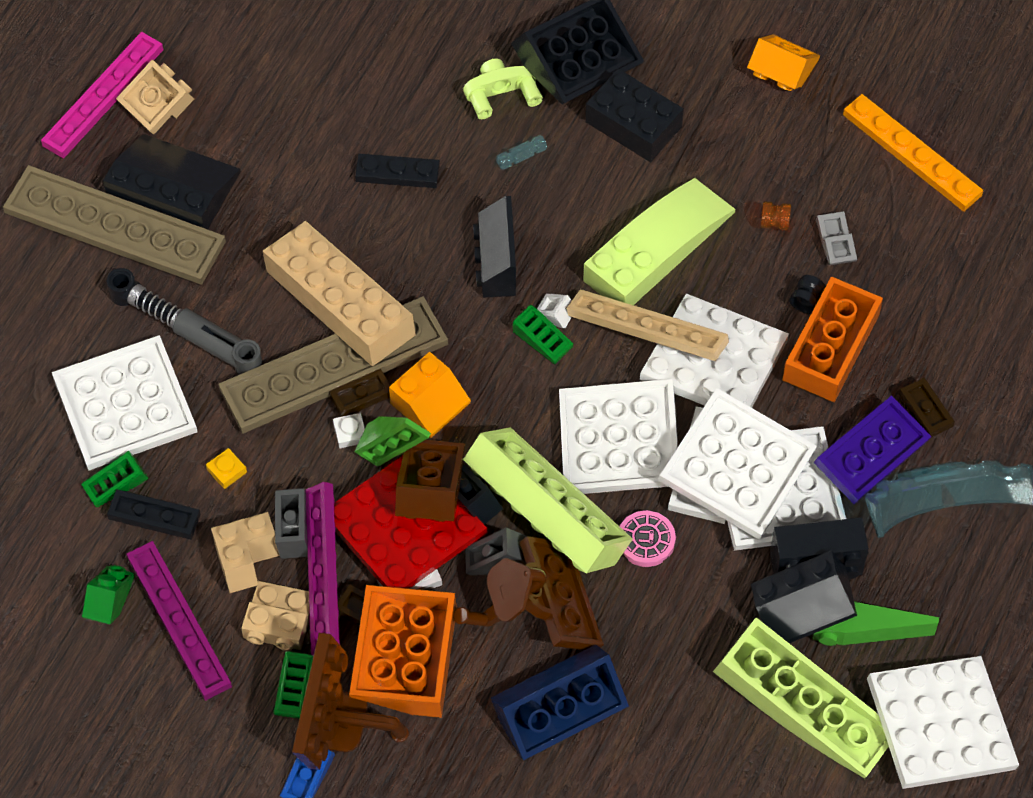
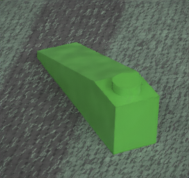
M379 416L367 424L354 452L378 467L428 439L431 433L408 418Z
M854 602L857 612L856 617L814 633L813 640L827 646H833L836 644L850 645L933 636L936 633L939 617Z

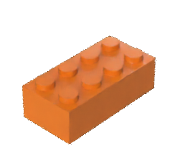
M831 276L785 363L783 381L835 403L880 315L883 298Z

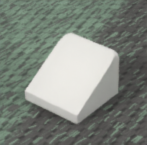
M546 293L537 308L551 323L559 328H566L572 318L567 313V307L572 301L568 295Z

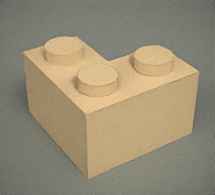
M268 512L211 528L216 551L230 593L257 586L258 581L253 563L280 556L275 544V532Z

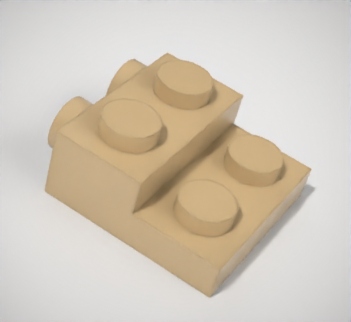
M151 60L116 98L152 134H155L172 115L177 118L194 100L189 94L192 89L182 79L176 82L172 78L176 73L165 63L159 66L154 60Z
M258 581L253 600L249 602L242 624L243 638L257 645L268 643L286 651L292 649L301 650L310 621L309 591Z

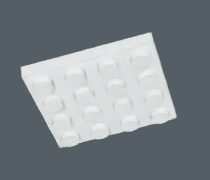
M686 294L673 318L728 334L729 343L716 361L657 343L640 373V380L673 379L674 394L704 406L716 388L752 408L788 342L789 333Z
M160 335L52 372L88 471L112 463L128 451L134 455L197 433L196 424Z
M673 379L559 389L563 476L583 494L669 487L658 479L678 448Z
M716 388L663 469L658 480L760 540L817 446Z
M824 427L791 430L815 444L817 448L760 540L728 522L734 551L771 546L774 527L846 519L839 489L813 463L817 457L828 449Z
M981 656L870 673L867 677L903 789L1016 770L1019 766Z

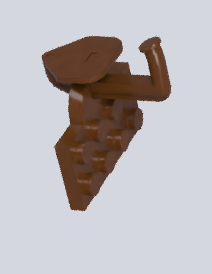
M527 536L520 542L526 565L504 558L491 568L487 576V586L493 605L483 613L471 612L465 607H459L453 615L454 621L457 624L490 627L500 620L512 621L526 609L535 617L545 620L550 639L555 647L586 650L594 645L600 648L604 646L579 570L574 567L572 560L567 555L559 552L552 546V542L549 539Z
M319 633L292 750V753L308 768L320 770L322 761L326 760L328 750L345 753L355 750L361 742L364 728L391 731V737L396 742H404L409 736L408 729L397 717L367 713V702L351 698L349 696L350 692L343 691L340 678L342 672H345L347 669L348 655L334 637L326 633Z

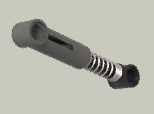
M117 268L107 276L110 298L116 305H132L137 307V309L142 308L143 312H148L150 316H155L157 320L161 319L162 323L167 322V325L173 328L175 334L235 367L239 375L263 365L261 350L255 341L250 339L243 340L188 308L177 309V305L171 306V302L166 303L164 298L159 299V296H154L152 291L147 292L146 288L135 280L133 273L128 269ZM246 357H252L249 360H243Z

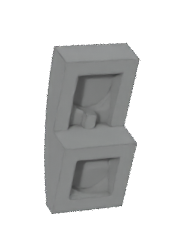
M844 211L818 215L816 222L829 265L857 261L852 233L849 234Z

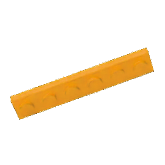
M863 94L844 109V117L963 212L982 196V188Z

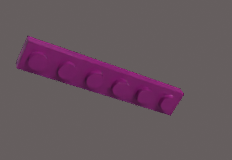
M322 482L305 490L311 655L313 656L319 633L331 634L340 644L333 484L328 482Z
M151 541L127 553V558L204 700L206 701L232 688L226 672L154 542Z

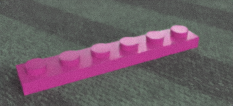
M141 32L41 139L42 146L64 159L113 106L121 92L151 60H155L163 51V44Z

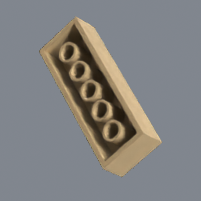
M304 221L262 251L267 273L372 367L416 335L413 314L308 222Z

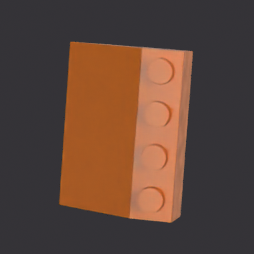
M366 585L349 696L411 715L442 718L455 625L453 615L457 609L455 593Z

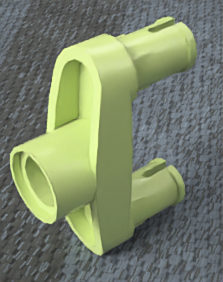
M497 58L485 62L480 68L482 75L470 80L463 88L467 100L472 103L479 119H486L492 115L493 110L487 99L489 96L521 89L530 107L539 105L543 99L535 83L536 78L524 66L505 68L502 60Z

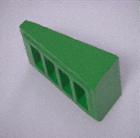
M529 305L513 321V333L554 365L573 347V343L532 305ZM538 328H541L542 330L537 335H535L534 332ZM550 335L551 337L545 343H543L542 340L546 336ZM556 342H559L560 345L552 352L550 348Z
M128 451L81 485L95 507H99L112 500L117 489L127 492L142 484L149 477L135 456ZM129 467L133 470V473L130 475L126 471ZM119 472L123 477V480L120 482L115 476ZM109 478L114 486L109 488L104 480ZM97 484H99L102 490L104 491V493L101 495H99V493L94 487Z
M285 652L274 715L300 719L313 655ZM289 676L304 678V682L289 680ZM286 689L300 690L302 693L286 692ZM284 700L300 702V704L298 707L292 705H285L283 704Z

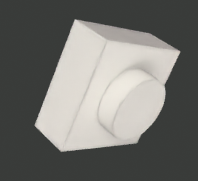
M361 413L334 418L333 424L339 449L358 445L365 430Z

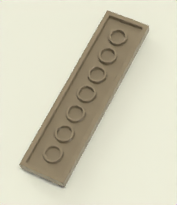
M30 165L27 166L3 206L5 214L200 285L203 284L226 243L225 236Z
M424 296L403 305L413 314L416 335L373 367L337 334H334L219 383V390L242 434L330 396V390L379 369L383 373L424 356L429 351L433 352L447 346L448 338Z

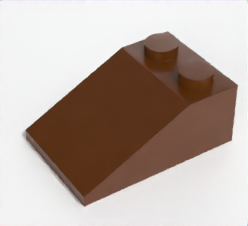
M424 440L404 452L396 485L395 516L409 519H433L439 522L454 521L464 457V443Z

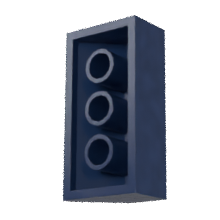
M597 645L491 697L499 721L522 760L629 707L610 655Z

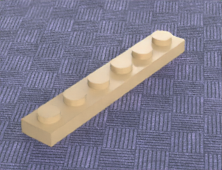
M581 289L567 307L568 316L713 361L718 359L729 343L728 334Z

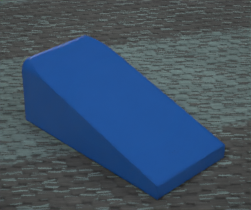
M328 750L327 758L325 761H322L320 770L310 769L296 758L280 797L314 798L332 763L335 753Z

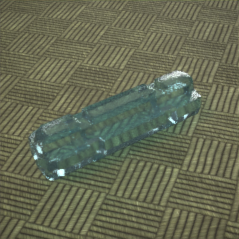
M538 135L531 139L532 142L526 141L509 149V153L505 151L497 155V164L504 170L511 167L513 162L517 164L534 156V152L538 154L546 150L547 143L543 136Z

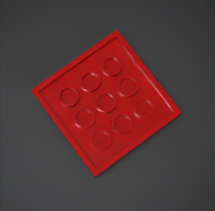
M402 455L334 503L335 532L383 587L410 589L487 534V527L477 516L473 517L459 500L454 521L439 522L433 519H409L395 516L396 485L403 459Z

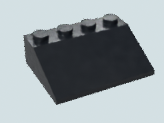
M589 0L524 32L511 43L524 67L562 105L604 84L617 69L627 72L645 62L610 0Z
M142 134L115 159L103 179L107 194L209 229L238 178L241 169Z

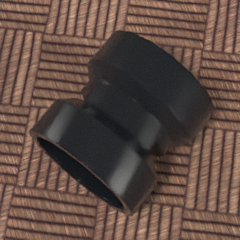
M803 275L797 284L798 290L793 291L789 302L796 310L811 314L826 286L822 280L815 276Z

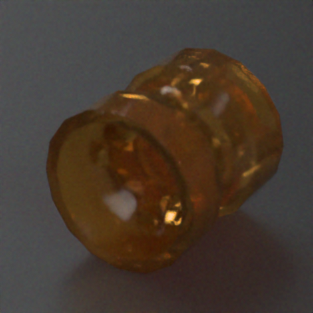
M763 201L761 228L770 229L772 226H775L781 231H788L791 204L782 203L775 206L772 202Z

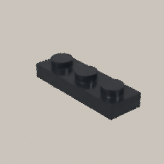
M359 154L355 178L356 182L437 188L440 160Z
M118 489L107 513L108 519L190 540H192L201 515L200 509Z

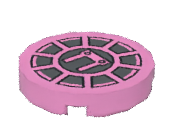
M648 510L638 511L627 516L620 524V527L633 538L623 553L632 564L642 567L657 566L673 553L676 542L675 530L670 521L660 513Z

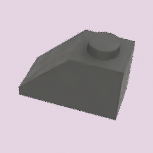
M504 528L471 544L465 549L466 574L488 575L491 568L504 558L526 565L520 542L527 536L509 528Z

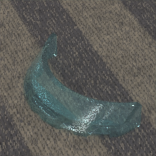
M983 461L975 465L954 462L918 468L898 474L897 480H883L876 484L877 490L873 493H867L865 496L866 505L878 538L884 537L890 528L908 518L942 508L981 503L1033 505V466L1021 463L1018 466L1008 467L998 461Z

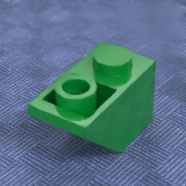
M117 565L104 568L87 584L82 617L111 624L122 611L135 573L128 572L124 567Z

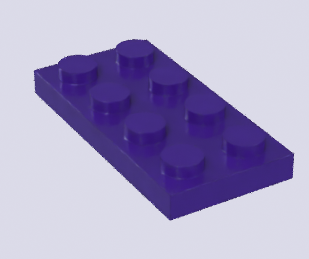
M891 395L817 457L813 463L855 504L921 448L932 436Z

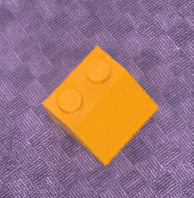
M772 34L758 39L747 68L753 70V75L764 80L771 78L778 81L777 86L792 91V89L803 86L821 55Z
M430 351L389 387L390 404L406 418L431 433L429 438H432L471 403L470 398L450 368Z

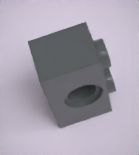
M304 488L275 491V544L281 559L308 557L306 492Z

